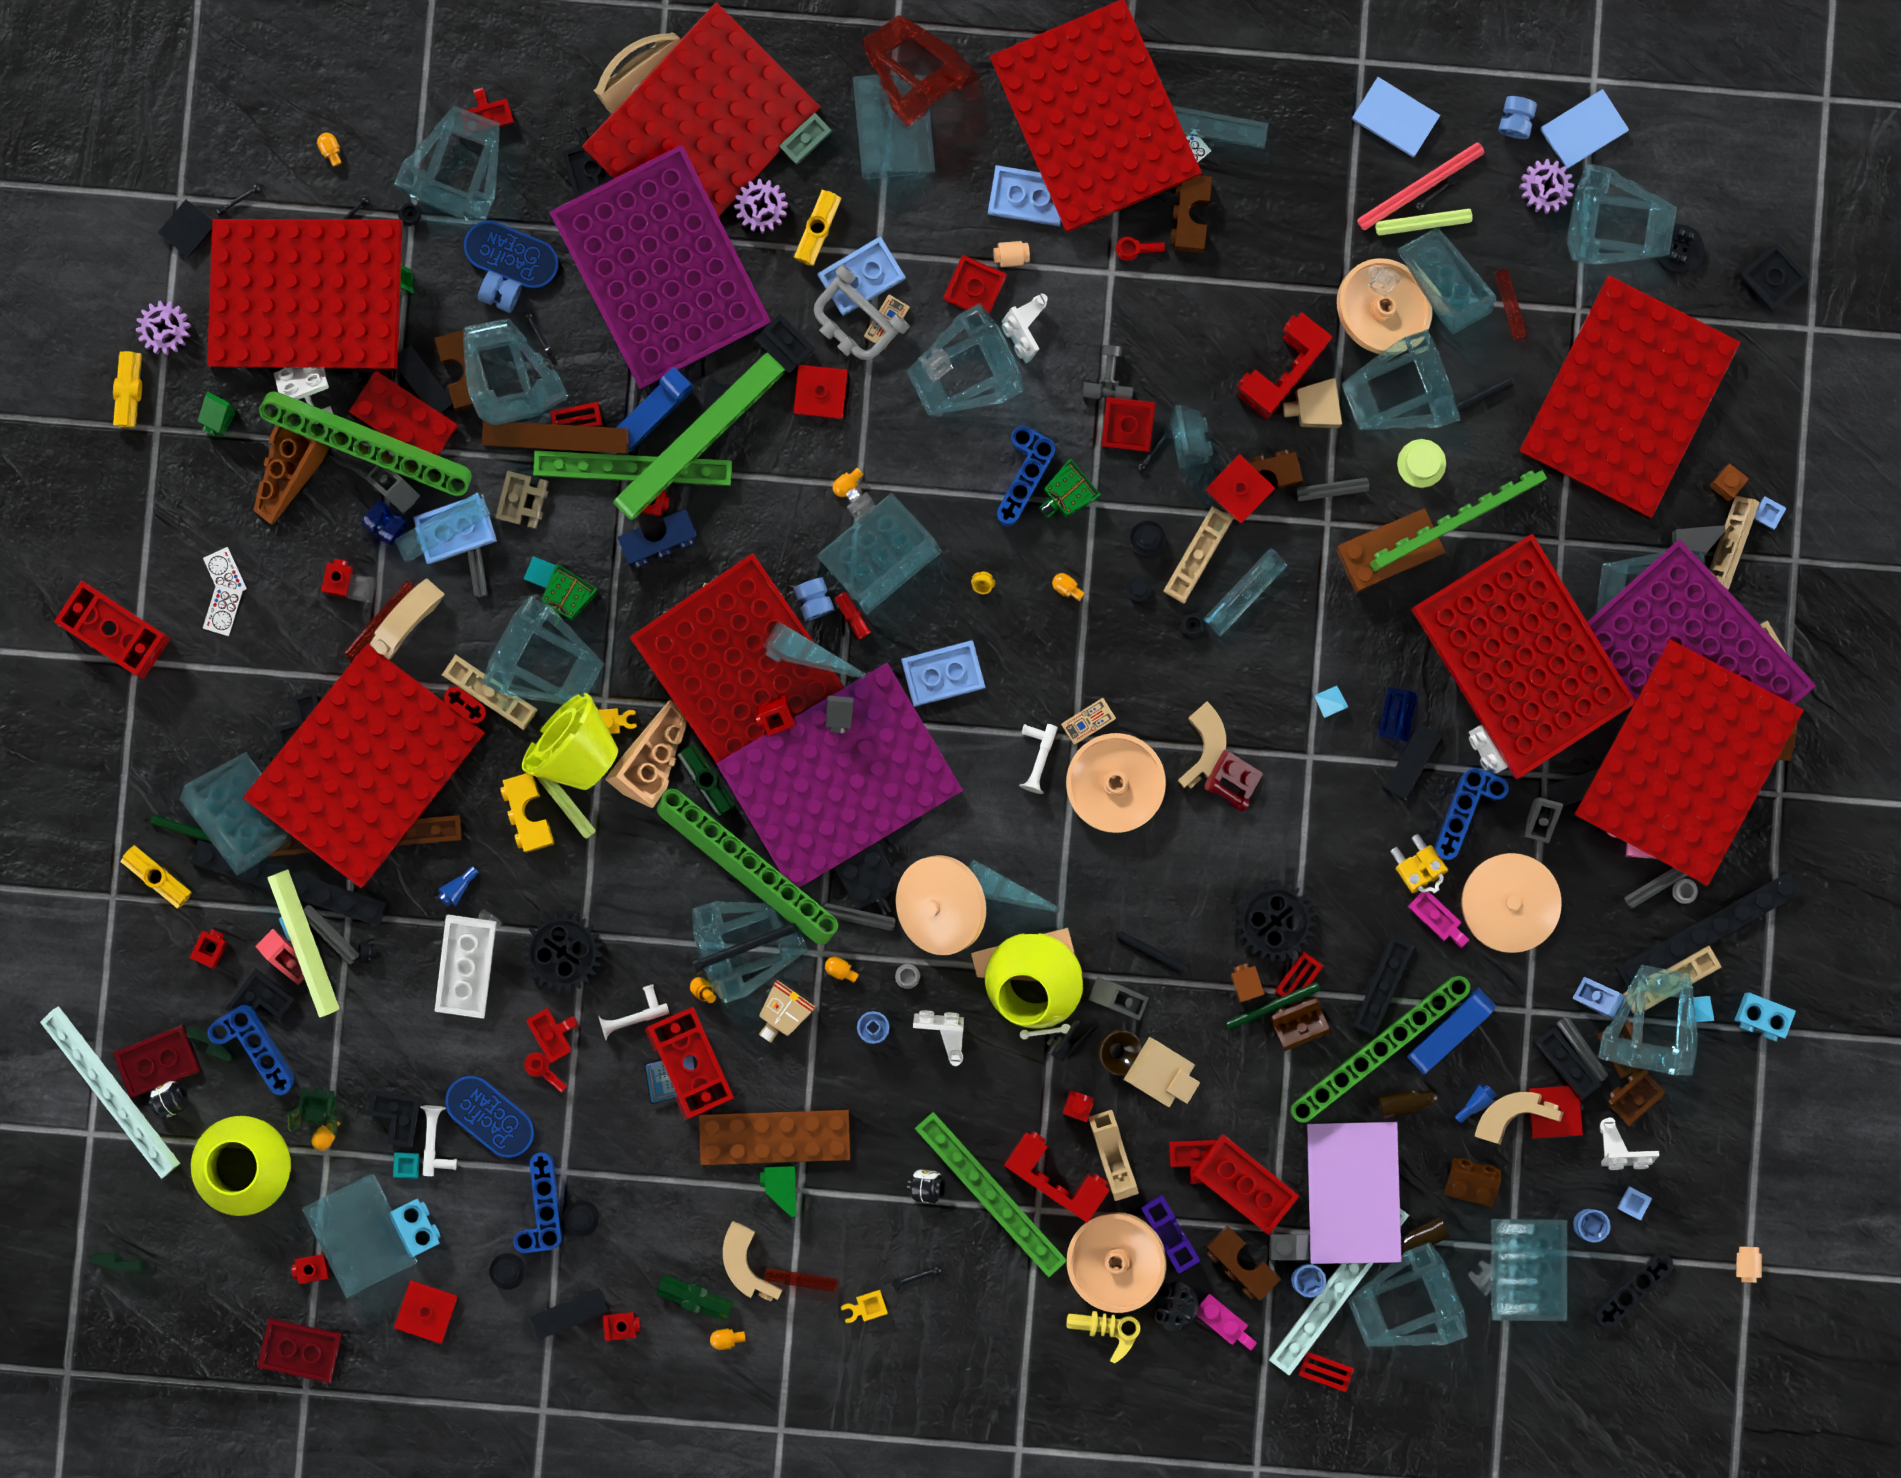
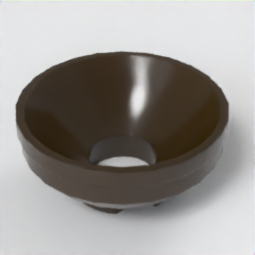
M1112 1031L1105 1035L1099 1044V1061L1103 1068L1111 1074L1126 1075L1142 1050V1044L1138 1037L1129 1031ZM1119 1043L1122 1046V1053L1120 1056L1113 1058L1110 1055V1048L1112 1045Z

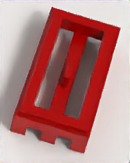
M598 402L550 411L552 424L565 425L596 418L597 422L577 426L603 427ZM591 409L595 410V413L556 420V416Z
M1303 951L1274 992L1281 997L1292 993L1313 964L1316 968L1301 988L1310 985L1323 965ZM1304 959L1308 960L1286 993L1283 992L1282 989Z
M1307 1352L1298 1375L1346 1392L1354 1368ZM1309 1358L1347 1371L1346 1375L1308 1363ZM1309 1368L1343 1380V1384L1341 1385L1305 1372V1370Z

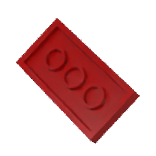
M378 371L374 372L349 410L350 413L380 433L437 456L440 455L459 426Z
M1223 1134L1192 1172L1196 1178L1268 1235H1270L1299 1197L1297 1193Z

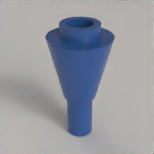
M471 866L461 877L459 876L438 889L440 892L438 895L439 899L448 907L451 904L456 907L468 883L479 872Z
M1479 1084L1467 1102L1466 1107L1455 1118L1462 1124L1472 1114L1491 1106L1495 1102L1496 1093L1488 1085L1483 1087Z

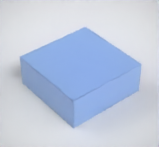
M1764 496L1758 506L1754 521L1773 531L1786 508Z
M1628 1186L1617 1209L1641 1220L1652 1198Z

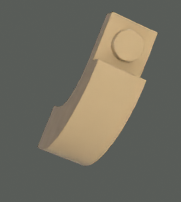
M427 578L423 580L385 618L374 634L376 635L369 645L379 654L390 660L408 634L421 620L435 610L445 594Z
M1208 702L1204 703L1187 719L1202 738L1203 753L1198 763L1177 781L1183 789L1187 785L1190 788L1195 786L1202 779L1199 776L1201 773L1208 779L1223 750H1226L1224 725L1218 713Z
M1533 1092L1512 1093L1498 1099L1485 1111L1477 1126L1475 1137L1501 1145L1507 1125L1516 1116L1533 1113L1561 1122L1563 1112L1558 1111L1559 1105L1544 1101V1105H1540L1541 1094Z
M1109 1110L1088 1117L1114 1200L1117 1201L1139 1194L1113 1111Z
M732 1221L723 1244V1261L730 1280L742 1293L750 1298L755 1289L760 1291L758 1294L760 1297L772 1301L773 1298L778 1300L783 1289L757 1277L751 1271L747 1262V1250L756 1231Z

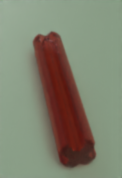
M1501 269L1496 271L1495 277L1514 340H1522L1527 337L1509 270Z
M767 1268L765 1271L764 1279L766 1282L836 1292L838 1288L837 1278Z

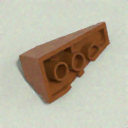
M277 425L270 435L269 443L271 447L269 456L264 461V466H266L263 481L259 483L253 510L270 524H274L322 463L330 448L328 445Z

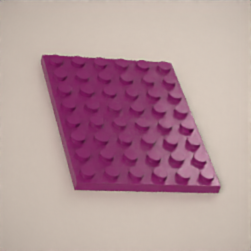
M682 144L549 211L639 389L661 379L671 368L675 367L678 370L771 323Z
M1680 538L1587 621L1635 701L1639 697L1670 639L1794 705L1816 686Z
M888 663L831 695L853 698L851 729H846L845 733H831V728L826 727L828 700L826 698L794 717L796 726L770 736L765 734L716 763L779 871L798 888L963 791Z

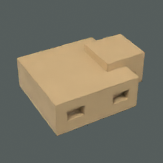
M1151 1037L1148 1038L1124 1078L1125 1081L1169 1108L1175 1098L1188 1104L1200 1084L1199 1081L1189 1076L1195 1064Z

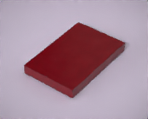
M184 1025L113 1052L130 1099L151 1092L169 1081L176 1082L201 1072Z
M268 1318L257 1368L332 1383L342 1333Z

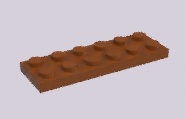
M849 1110L699 1115L701 1165L850 1160Z

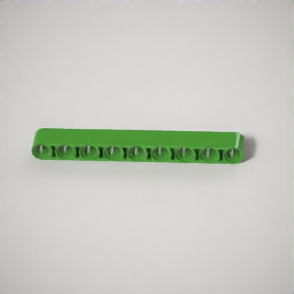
M769 353L763 355L614 500L613 504L630 521L635 519L751 407L786 370Z
M279 392L268 393L260 406V416L267 422L451 495L462 496L468 490L472 474L463 465ZM268 404L276 406L277 409L270 408ZM292 414L299 415L300 419L293 417ZM315 423H320V424H322V425L324 426V428H320V427L316 426ZM338 432H343L348 437H342ZM362 442H368L371 446H365ZM385 451H390L394 455H388L385 453ZM408 460L415 461L417 465L409 463ZM431 469H436L441 474H435ZM454 479H461L464 483H458Z
M668 789L664 792L657 805V812L665 821L790 923L796 924L797 928L815 943L824 945L830 942L838 929V922L834 916L680 791ZM724 849L730 850L731 853L726 852ZM743 864L748 865L751 869L746 868ZM763 880L768 881L770 885L764 883ZM821 927H824L828 932L823 931Z
M1461 976L1452 977L1297 1099L1290 1108L1292 1118L1298 1122H1307L1319 1114L1465 998L1470 991L1469 981ZM1456 980L1464 985V990L1459 995L1455 994L1451 987ZM1436 996H1440L1444 1000V1007L1441 1010H1436L1432 1005V1000ZM1417 1011L1422 1012L1425 1016V1021L1420 1026L1413 1022V1015ZM1397 1027H1402L1406 1032V1036L1402 1041L1396 1040L1393 1036L1394 1029ZM1378 1042H1382L1386 1046V1053L1383 1056H1377L1374 1053V1046ZM1359 1057L1364 1058L1367 1062V1067L1362 1072L1357 1071L1354 1067L1355 1060ZM1339 1073H1344L1347 1076L1348 1081L1344 1087H1338L1335 1083V1076ZM1320 1088L1325 1089L1328 1093V1098L1323 1103L1318 1102L1315 1098V1093ZM1300 1104H1305L1309 1109V1113L1305 1118H1299L1296 1115V1107Z

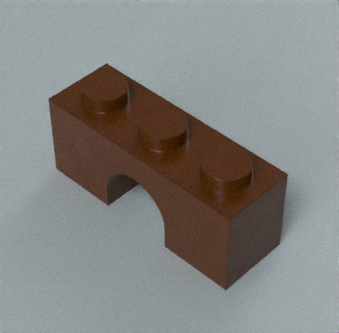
M1199 175L1176 186L1175 195H1180L1179 205L1174 204L1173 219H1177V228H1172L1170 243L1175 244L1174 251L1204 253L1207 225L1193 222L1189 216V211L1196 205L1209 206L1212 177Z
M461 330L436 337L435 342L442 364L458 363L464 369L462 378L458 382L448 385L456 412L484 405L483 397H487L484 382L479 383L477 377L481 370L478 360L472 359L470 350H474L471 336H466L465 332Z
M1282 450L1274 453L1275 457L1266 459L1265 455L1251 459L1250 464L1259 473H1267L1274 478L1277 489L1301 484L1303 481L1296 452L1289 453V450Z
M1226 1225L1206 1245L1209 1249L1206 1254L1216 1264L1221 1261L1227 1267L1224 1272L1234 1282L1239 1279L1243 1283L1244 1287L1242 1290L1251 1300L1256 1297L1261 1301L1281 1279L1263 1261L1252 1269L1241 1268L1237 1261V1254L1246 1243Z

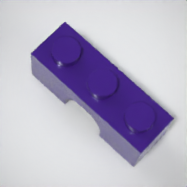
M1163 1195L1140 1206L1150 1226L1161 1239L1165 1252L1178 1274L1200 1262Z

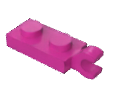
M1429 891L1421 892L1408 906L1443 941L1450 936L1460 948L1469 941L1457 929L1462 922Z
M1208 1294L1198 1306L1197 1316L1230 1344L1233 1345L1236 1340H1239L1249 1350H1252L1257 1344L1256 1341L1243 1332L1248 1325L1212 1295Z

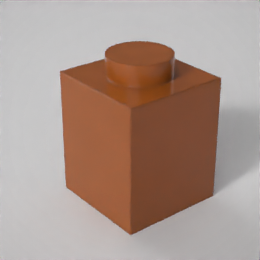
M1729 463L1722 469L1709 487L1725 500L1730 501L1749 478Z
M1248 963L1234 967L1235 973L1230 974L1239 1002L1264 995L1255 966L1249 968Z

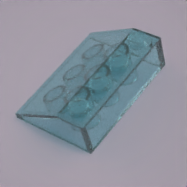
M877 74L853 77L862 179L935 173L926 75Z
M890 493L816 556L857 605L868 614L938 556L942 550L930 533Z
M246 752L184 785L180 796L181 802L236 875L255 866L293 838L243 799L244 795L262 774Z
M373 1173L302 1208L346 1298L417 1263L415 1257H409L388 1215L392 1210Z
M1491 1219V1320L1567 1321V1220Z

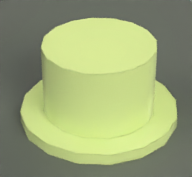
M1413 440L1405 445L1399 453L1397 461L1399 474L1406 483L1413 487H1430L1437 483L1445 473V454L1437 444L1430 440Z

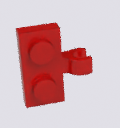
M483 87L473 90L478 107L460 112L467 137L514 124L507 98L488 104Z
M546 1008L526 1020L550 1063L573 1051L563 1033L579 1025L574 1016L558 1024L550 1009Z
M1217 1140L1169 1142L1170 1167L1190 1166V1184L1202 1183L1192 1172Z

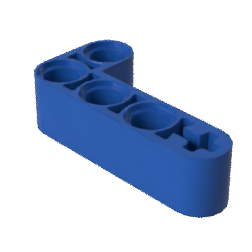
M675 367L671 368L660 379V385L616 427L629 429L628 453H623L624 455L632 452L693 391L692 383Z
M1026 426L1015 428L1011 436L1013 447L1027 455V458L997 511V520L1005 527H1011L1017 523L1055 454L1053 441ZM1026 433L1029 436V441L1026 444H1019L1015 439L1016 435ZM1040 445H1047L1050 447L1051 453L1047 456H1041L1038 454L1037 448ZM1029 466H1035L1039 470V474L1034 478L1028 477L1025 469ZM1018 487H1022L1026 490L1027 496L1023 499H1017L1014 497L1013 491ZM1012 502L1015 504L1012 511L1014 518L1009 517L1005 520L1003 519L1004 514L1002 511L1007 512Z
M1477 768L1469 769L1462 774L1434 846L1437 855L1443 861L1451 860L1457 856L1479 797L1481 796L1493 801L1504 798L1509 790L1506 780ZM1470 773L1477 775L1479 778V784L1476 787L1470 786L1467 783V776ZM1493 782L1499 783L1502 787V793L1499 796L1493 795L1490 791V785ZM1462 796L1470 800V807L1467 810L1461 809L1458 805V800ZM1453 819L1461 823L1462 827L1458 833L1452 832L1449 828V823ZM1445 834L1449 837L1457 838V841L1452 840L1450 842L1449 848L1452 850V853L1446 855L1443 854L1444 850L1441 849V846L1446 845L1449 840L1448 837H1444Z
M1478 987L1462 1002L1461 1006L1423 1039L1406 1057L1423 1075L1426 1074L1494 1011L1496 1005Z
M238 1006L215 1020L208 1029V1037L213 1043L223 1044L237 1036L269 1089L274 1094L283 1095L291 1089L295 1082L294 1074L250 1006ZM237 1014H245L248 1018V1023H240L236 1018ZM218 1025L223 1026L227 1031V1035H218L215 1027ZM250 1035H258L261 1039V1044H253L250 1041ZM263 1056H271L274 1059V1065H266L263 1062ZM285 1079L287 1082L285 1085L283 1083L278 1084L277 1080Z
M547 1152L536 1153L530 1160L537 1228L526 1229L515 1235L513 1244L517 1251L521 1253L552 1250L561 1245L563 1240L555 1164L553 1157ZM540 1156H543V1160H548V1165L544 1166V1174L550 1172V1177L537 1179V1175L542 1174L541 1167L536 1166ZM542 1181H546L551 1185V1192L548 1195H542L539 1192L538 1187ZM545 1206H549L554 1210V1217L551 1220H545L541 1215V1211ZM547 1231H552L556 1234L557 1241L554 1245H549L545 1242L544 1235ZM523 1234H527L532 1238V1245L529 1248H524L520 1245L519 1239Z

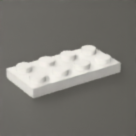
M454 915L446 916L435 1012L484 1019L496 921Z

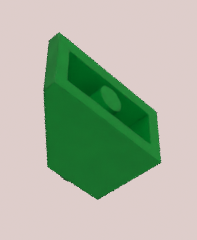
M207 392L198 418V422L203 425L201 430L214 437L216 433L224 436L237 410L227 401Z
M795 1166L765 1167V1172H760V1187H765V1193L791 1217H796Z

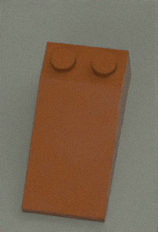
M1425 508L1337 546L1335 550L1356 594L1446 553L1438 538L1376 572H1373L1369 565L1375 560L1374 554L1387 548L1388 551L1397 548L1395 543L1406 537L1409 540L1418 537L1416 532L1426 526H1429L1430 529L1434 528Z

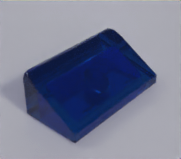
M1394 688L1387 689L1378 736L1408 741L1417 698L1416 693Z

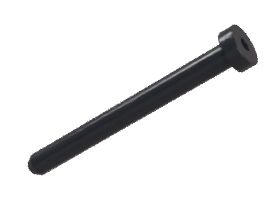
M791 923L704 958L698 959L696 956L691 958L698 975L703 973L702 969L793 934L798 929L796 924Z

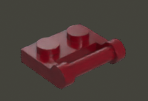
M1223 750L1205 783V789L1210 793L1220 795L1234 804V808L1243 812L1248 808L1249 798L1263 773L1231 752ZM1221 778L1241 789L1239 794L1236 795L1222 786L1220 783Z

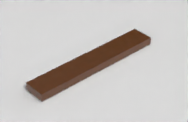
M483 420L482 445L628 453L629 429Z

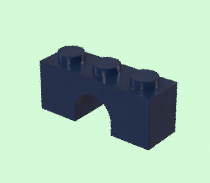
M686 509L663 518L667 530L666 535L660 541H648L645 539L640 528L618 536V541L628 565L640 568L649 564L648 559L656 556L658 559L671 555V550L680 547L683 550L695 545L694 541L698 537Z

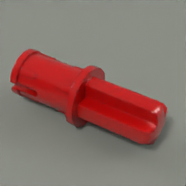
M843 592L836 596L835 601L845 616L844 621L849 623L857 640L869 635L871 631L860 615L862 612L857 610L849 594Z

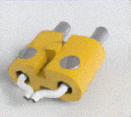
M1416 834L1411 838L1419 849L1415 856L1405 859L1398 847L1390 851L1399 864L1396 870L1411 893L1417 891H1432L1436 893L1440 890L1439 885L1442 883L1443 875L1447 873L1448 869L1437 855L1432 845L1426 846L1420 835ZM1440 878L1435 884V889L1432 887L1423 889L1429 882Z

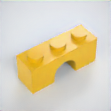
M525 773L503 780L504 787H500L504 801H509L511 810L508 811L511 825L516 824L519 833L515 835L518 848H523L524 852L528 853L554 845L548 820L531 822L525 815L527 803L540 797L535 777Z

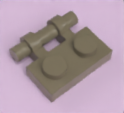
M507 471L495 519L520 525L522 516L529 517L527 527L537 529L539 520H542L543 513L541 510L544 499H547L548 491L546 490L549 481L539 479L537 488L530 486L531 476ZM528 495L535 496L532 509L525 508Z

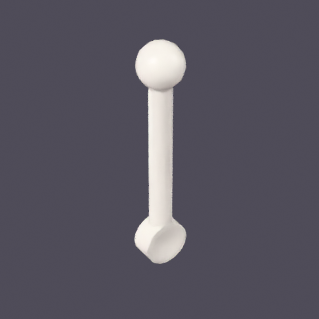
M1063 1024L1059 1028L1029 1032L1022 1030L1020 1037L1027 1039L1029 1036L1062 1032L1066 1034L1070 1029V1025Z

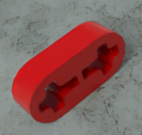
M451 687L445 692L444 701L447 706L468 722L480 724L486 719L487 710L485 706L462 688ZM452 692L454 694L461 693L459 697L465 702L463 706L458 702L450 703L452 701L450 697ZM470 705L474 709L479 706L481 708L479 710L480 714H482L481 717L471 719V712L466 709L467 706Z

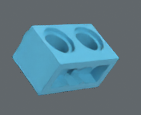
M1744 993L1734 1021L1741 1023L1739 1027L1744 1030L1754 1032L1757 1029L1764 1032L1763 1037L1777 1042L1778 1038L1786 1039L1796 1011L1752 993ZM1751 1006L1755 1007L1758 1011V1016L1753 1021L1747 1016V1010ZM1775 1015L1781 1020V1026L1777 1030L1773 1029L1770 1025V1020Z
M418 1198L388 1213L410 1258L440 1244L438 1241L441 1238L435 1224L430 1225L427 1216L430 1215L425 1203H420ZM410 1209L416 1212V1222L409 1223L405 1220L404 1213L406 1210ZM418 1232H424L428 1236L426 1245H419L416 1242L415 1236Z

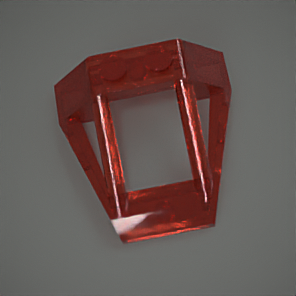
M900 15L862 41L873 68H876L881 79L882 89L886 90L890 99L891 109L907 127H910L924 117L930 106L957 87L961 91L979 77L967 61L951 46ZM911 37L944 63V65L921 81L888 55L889 52ZM885 65L913 87L904 97L901 96Z

